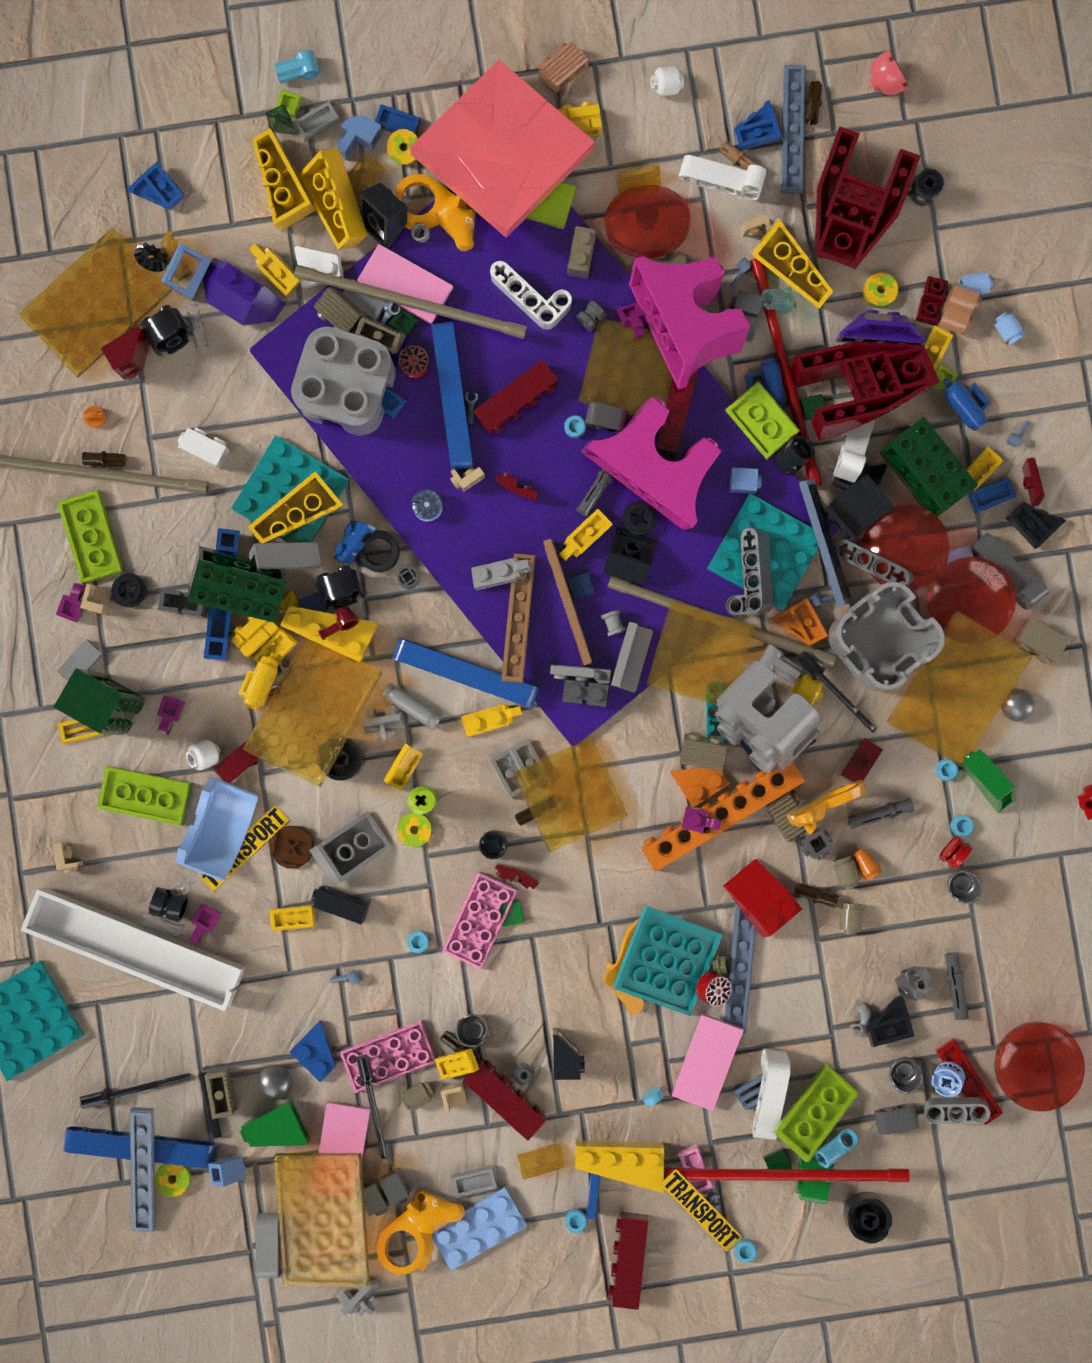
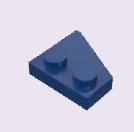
M770 100L766 101L763 107L756 113L750 114L746 121L741 122L734 128V135L740 151L781 140V133Z
M158 162L154 163L127 188L130 193L168 210L173 209L186 197Z
M351 520L344 529V537L341 543L336 547L334 559L350 565L356 554L365 545L361 540L367 532L373 534L376 528L366 523Z
M321 1021L289 1051L319 1082L336 1067V1062L331 1053L330 1044L326 1038Z

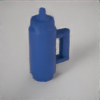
M777 359L762 361L759 372L745 375L747 390L755 384L754 378L760 377L763 387L784 410L785 396L781 365L778 364Z
M944 379L945 389L943 393L946 396V400L965 425L973 431L983 426L987 422L986 414L983 410L991 402L978 385L973 383L966 389L957 380L951 382L948 379ZM970 392H972V394H973V395L975 396V398L979 401V403L981 404V406H979L978 403L974 400V398L971 396Z

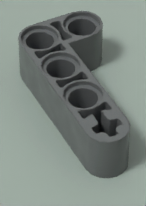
M746 528L741 534L744 595L732 596L726 603L727 611L731 615L738 616L766 614L773 607L768 534L763 529ZM757 578H759V584H758V586H757V584H756Z
M986 532L970 546L972 553L1023 609L1033 608L1050 593L1042 581L1039 579L1032 580L990 533Z

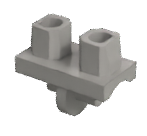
M395 705L385 707L386 716L378 717L377 709H366L364 719H361L365 733L372 732L373 737L381 736L382 742H387V735L395 734L394 729L403 728L402 717Z
M360 1274L353 1281L354 1286L359 1292L354 1296L349 1289H346L338 1297L344 1307L341 1312L345 1316L348 1313L353 1314L356 1310L360 1316L365 1312L372 1314L375 1311L373 1303L377 1300L376 1297L372 1295L369 1299L367 1298L380 1284L376 1280L371 1281L364 1274Z

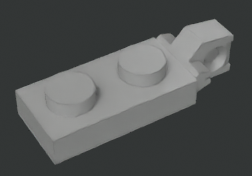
M511 558L473 567L471 570L474 589L481 590L516 582L521 578V574L532 572L531 563L528 559L519 561L518 558Z
M555 664L550 666V674H554L556 679H567V676H576L578 681H589L590 677L594 678L599 684L610 683L611 670Z

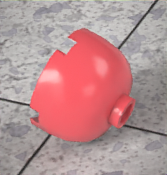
M889 49L874 60L871 66L873 78L869 79L875 91L879 89L883 94L891 96L903 92L909 86L897 63L890 56L892 54Z

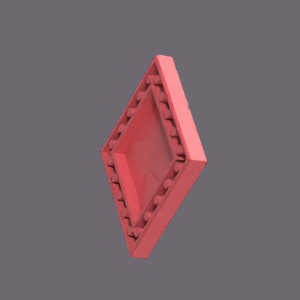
M498 60L410 146V151L416 160L507 238L594 150L595 142L502 61Z

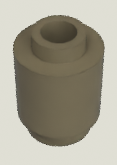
M850 855L833 860L835 864L833 868L839 885L845 886L846 889L857 886V882L861 878L854 860H851Z
M843 903V908H840V929L844 930V934L857 935V931H862L863 910L860 909L861 904Z
M421 1081L404 1091V1097L401 1099L407 1110L411 1108L413 1111H416L431 1102V1098L436 1095L428 1081L424 1083Z

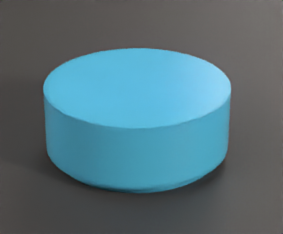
M580 416L569 417L564 426L566 434L571 438L581 437L586 431L584 419Z
M943 759L936 764L935 773L939 779L950 781L957 776L958 766L953 760Z
M958 815L952 819L950 827L955 835L966 837L972 833L974 823L970 817Z
M414 931L409 935L407 945L412 952L422 953L429 946V937L423 931Z
M659 1086L654 1087L642 1096V1100L646 1106H653L663 1099L664 1092Z
M580 1209L570 1210L565 1217L567 1229L573 1233L582 1232L587 1226L586 1214Z
M741 1239L735 1244L734 1252L740 1262L750 1263L756 1258L757 1249L751 1240Z

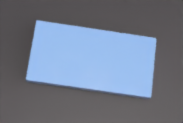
M504 1186L466 1208L464 1217L460 1221L448 1223L441 1229L433 1232L432 1238L452 1271L525 1228L527 1223L508 1189Z

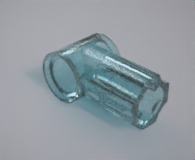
M791 286L779 289H766L762 291V295L759 298L761 306L766 307V309L777 310L778 314L787 313L797 308Z

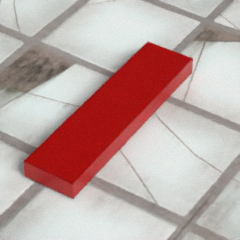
M951 1039L935 1050L942 1062H953L963 1069L965 1082L961 1091L965 1097H980L988 1103L990 1118L983 1123L984 1125H987L1003 1114L955 1039ZM976 1107L974 1110L977 1114H981L985 1108Z

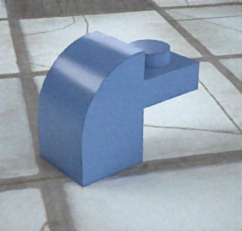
M365 116L351 117L341 125L345 136L340 137L337 147L342 158L348 160L357 143L373 151L383 134L382 127Z

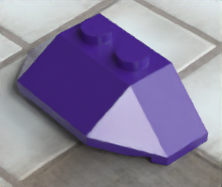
M213 258L203 276L206 302L242 326L274 322L285 306V302L264 285L228 262Z
M867 310L840 331L836 341L925 345L926 338L906 315H900L899 312L880 314L877 310Z

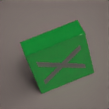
M519 900L512 902L502 924L503 927L524 922ZM509 903L502 904L499 908L501 920Z

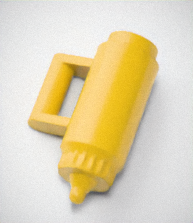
M274 652L268 657L263 656L260 662L257 663L255 671H248L238 695L245 699L243 704L249 708L260 710L261 706H264L278 673L279 662L275 660L276 654Z

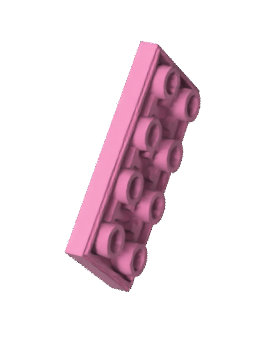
M380 244L377 245L357 282L442 305L445 304L453 290L451 284ZM400 305V307L431 325L438 316L437 314Z
M478 872L442 952L482 970L518 890ZM509 903L501 920L499 908L502 904Z
M702 1013L671 1093L672 1096L713 1111L744 1031L743 1028Z
M422 1020L340 1051L355 1093L366 1089V1086H360L359 1084L361 1078L356 1060L358 1056L363 1054L369 1056L373 1076L377 1080L376 1083L372 1084V1087L433 1064L436 1059Z
M327 1102L312 1190L356 1197L370 1108Z

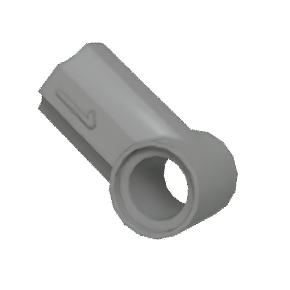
M768 644L758 662L790 684H794L803 668L786 658L785 654Z

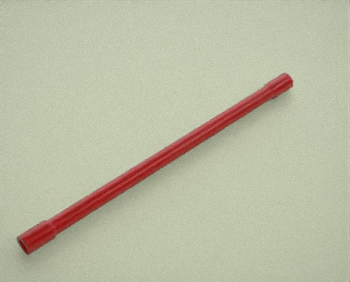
M755 258L750 261L754 279L757 282L759 294L764 296L762 305L778 364L781 365L782 380L795 425L800 429L797 436H803L810 441L770 293L765 266ZM813 457L805 464L807 478H814L816 485L820 486L823 483L815 457Z
M664 1168V1180L677 1169L686 1180L910 1182L909 1169L894 1168L887 1170Z

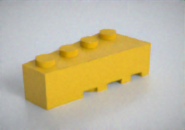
M575 1140V1169L663 1193V1187L660 1183L664 1181V1146L662 1142Z

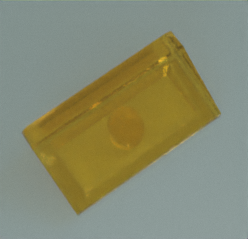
M365 154L362 155L348 174L356 201L359 203L360 192L372 187L384 172V168L378 160Z
M659 164L619 172L616 180L619 194L626 195L660 187Z
M170 230L165 233L161 241L162 249L167 254L169 264L179 245L176 237ZM184 255L174 274L178 281L192 275Z
M559 1143L517 1155L523 1180L565 1168Z

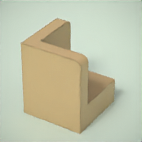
M87 583L80 608L107 615L112 598V590Z
M463 1081L441 1087L440 1092L445 1112H450L451 1108L468 1104Z

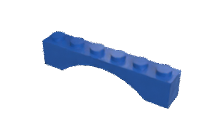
M218 528L216 550L237 555L240 531ZM209 607L203 659L226 661L231 612Z

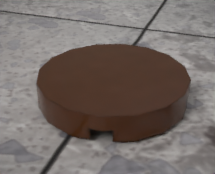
M297 825L286 826L274 834L270 843V852L280 866L287 869H295L305 865L311 859L312 854L309 850L314 847V841L311 834L305 828Z

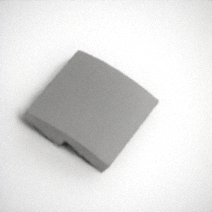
M529 739L488 760L508 799L549 777Z

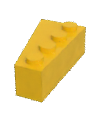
M269 128L254 137L252 142L261 170L263 185L266 189L273 224L282 231L313 213L316 209L283 145L272 129Z
M339 148L320 150L298 174V177L337 249L357 247L368 234Z
M777 218L753 249L751 255L820 309L833 290L781 220Z
M315 471L251 523L248 528L260 543H269L343 508L344 505Z
M289 606L280 626L362 663L379 623L359 619V623L352 629L338 631L322 640L318 631L336 623V615Z

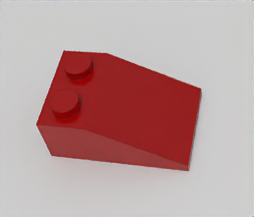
M757 859L750 862L723 885L724 889L762 938L771 937L803 910L791 893Z

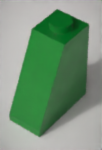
M981 749L976 752L972 751L964 757L963 769L997 813H1000L1015 801V786Z
M292 1099L244 1122L240 1131L243 1140L248 1142L250 1147L301 1146L307 1144L311 1139Z

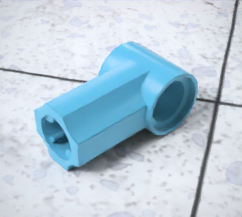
M311 50L302 51L296 55V58L274 64L280 84L299 78L309 80L316 78L320 74L315 54Z
M850 1129L842 1130L833 1139L819 1148L815 1156L820 1166L828 1168L855 1148L858 1144L856 1133Z

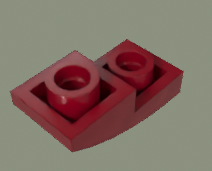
M932 276L927 277L915 321L933 326L937 325L949 281Z
M502 473V476H496L497 484L510 494L520 499L537 503L538 492L534 491V488L522 485L521 488H518V479L514 478L515 475Z
M248 739L219 763L213 771L222 781L230 784L260 759L262 754Z
M500 863L495 866V869L498 870L495 874L504 882L507 879L512 882L518 876L520 878L518 882L526 889L531 887L534 890L539 884L537 879L521 869Z

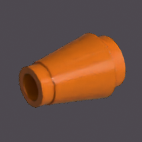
M864 848L853 854L862 877H865L867 881L882 873L881 865Z

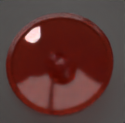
M657 185L633 187L620 193L609 204L604 218L605 232L610 243L626 255L636 258L642 256L646 258L660 257L677 249L687 238L691 226L690 209L686 201L678 193L666 187Z
M898 505L889 513L886 512L865 530L861 546L911 570L913 581L907 586L911 591L924 588L935 581L946 567L950 554L949 537L943 523L929 510L915 505ZM864 552L861 555L863 563L866 565L869 562V556ZM881 562L878 565L879 573L885 574L888 571L887 563ZM892 573V575H895L900 578L899 582L906 581V578L904 577L905 573ZM870 574L871 577H872L876 582H878L880 585H883V584H885V583H888V582H886V581H884V580H882V579H880V578H878V577H876V576Z
M962 557L944 565L932 578L926 596L927 611L929 617H933L939 623L944 635L951 640L967 644L981 643L997 636L1009 624L1016 607V592L1009 575L996 563L981 557Z
M1034 1021L1021 1024L1005 1035L995 1054L994 1070L1000 1088L1009 1099L1025 1109L1044 1112L1058 1109L1073 1099L1084 1079L1085 1062L1078 1043L1068 1032L1051 1023Z

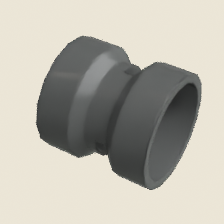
M591 301L587 305V309L581 311L576 318L591 332L596 327V323L606 317V313L597 303Z
M405 566L398 571L397 580L402 588L411 590L418 585L419 575L415 568Z

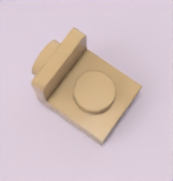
M767 214L742 222L740 231L742 236L749 234L750 237L758 235L762 232V229L764 234H766L774 223L772 219H768Z
M473 467L463 474L464 478L461 479L455 469L451 471L453 477L450 480L456 489L461 487L463 492L484 479L485 475L480 467L477 469Z
M67 842L52 844L56 869H64V873L78 871L77 867L82 866L83 861L70 863L72 851L70 846H67Z

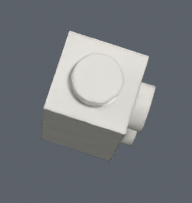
M196 427L194 430L187 428L185 432L181 433L178 439V447L182 451L216 468H222L230 452L225 446L226 442L217 437H214L212 440L206 437V432Z

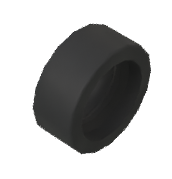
M375 530L373 534L367 533L361 540L365 545L358 552V555L366 568L373 572H385L396 565L400 556V548L398 542L391 534L386 531ZM384 539L390 544L392 553L388 561L382 564H375L368 559L366 551L371 541Z

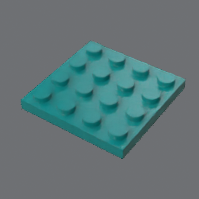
M275 435L231 509L254 522L315 471L338 499L350 480ZM329 514L279 538L287 543L313 542Z
M749 493L707 570L744 590L741 534L746 528L763 529L769 537L773 607L783 611L819 546L813 528ZM757 578L756 580L757 586L759 584V578Z
M644 905L612 988L691 1016L699 997L696 991L697 983L700 977L709 971L722 934Z
M42 960L0 984V1070L6 1081H9L85 1035Z

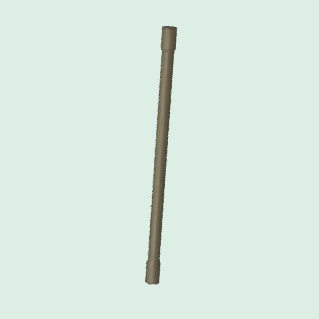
M298 264L295 268V278L326 284L478 325L524 339L527 326L501 321L323 273Z
M0 455V466L172 488L201 494H208L209 491L208 481L186 480Z
M611 576L607 586L610 589L642 598L798 655L806 651L816 662L829 667H833L836 660V655L808 647L640 587L618 577Z

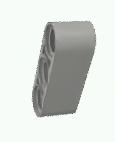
M980 1097L930 1098L924 1103L925 1118L931 1124H981L990 1118L988 1103ZM933 1107L940 1110L939 1113L934 1115L928 1111ZM954 1107H960L962 1112L953 1114L951 1110ZM976 1107L985 1108L984 1112L981 1114H976L974 1112V1109Z
M257 1213L256 1278H279L281 1271V1214Z

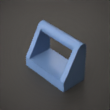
M179 243L161 283L181 296L192 300L211 259ZM184 253L200 262L187 290L171 282Z

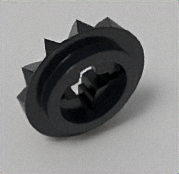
M146 242L143 245L138 244L134 251L136 261L146 270L162 272L168 265L167 254L162 253L161 248H156L154 244L151 246Z
M643 501L629 504L622 516L624 528L634 535L648 534L654 529L657 522L655 509L649 503ZM644 511L643 519L645 522H640L634 526L636 519L633 515L639 516Z
M126 573L115 579L112 585V596L119 605L132 608L140 605L143 599L146 598L147 588L144 580L138 575ZM124 584L128 585L129 587L136 586L134 587L135 589H133V595L135 597L129 594L124 595L127 591V589L125 588L126 586Z

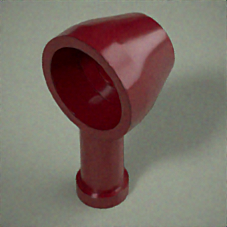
M342 607L336 611V623L323 630H319V635L322 640H325L328 636L338 631L352 629L359 623V619L350 608Z

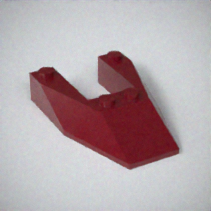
M840 126L817 185L815 255L856 270L898 218L921 156L900 149L893 162L885 187L845 174L860 133Z
M855 341L797 354L794 356L791 367L797 387L845 377L854 398L852 401L815 410L812 425L818 441L841 436L884 416L940 381L924 345Z

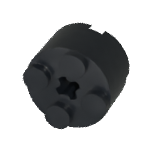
M164 305L159 309V312L141 321L144 336L158 356H163L162 352H167L170 355L179 351L189 342L188 336H193L192 329L177 308H171L170 305Z
M349 565L338 568L337 572L331 574L325 572L317 576L318 581L315 583L324 610H329V606H334L335 610L347 607L358 602L357 597L361 596L362 599L365 597L357 571L351 569Z
M335 737L326 741L322 745L318 757V764L324 775L337 781L354 778L360 773L365 763L362 747L355 740L347 737ZM339 753L341 755H346V758L344 759V764L342 762H337V760L339 759Z
M859 1192L844 1203V1221L854 1237L869 1244L880 1242L886 1238L892 1226V1215L879 1196L873 1192ZM866 1215H869V1220H865Z

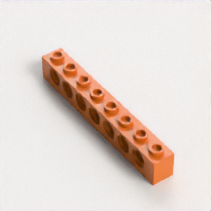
M794 762L783 772L774 768L769 774H766L761 770L754 775L756 777L750 782L745 780L738 784L736 791L731 794L727 791L717 797L719 801L711 805L709 802L700 807L699 810L708 811L706 818L721 821L720 830L706 828L703 830V833L688 830L690 837L687 841L683 842L678 838L679 832L686 830L681 829L682 818L680 820L681 824L673 827L671 825L662 830L663 835L655 839L653 836L644 841V846L641 849L654 871L657 872L804 783L805 780ZM776 773L782 776V782L779 785L772 783V777ZM760 784L764 788V793L756 797L753 794V788ZM738 796L745 798V805L741 808H737L734 804ZM720 807H724L727 810V815L723 819L716 817V810ZM664 841L671 843V850L667 853L661 852L659 848L660 844Z

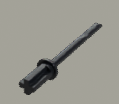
M806 651L797 656L796 660L812 676V680L819 678L872 733L877 729L823 674L826 669L824 666L821 667Z
M363 1054L356 1057L361 1078L359 1084L360 1086H366L381 1159H388L372 1084L376 1083L377 1080L373 1076L369 1056Z
M190 1073L114 1092H109L108 1088H104V1091L81 1096L79 1098L80 1106L86 1109L102 1104L111 1105V1099L185 1081L190 1079Z

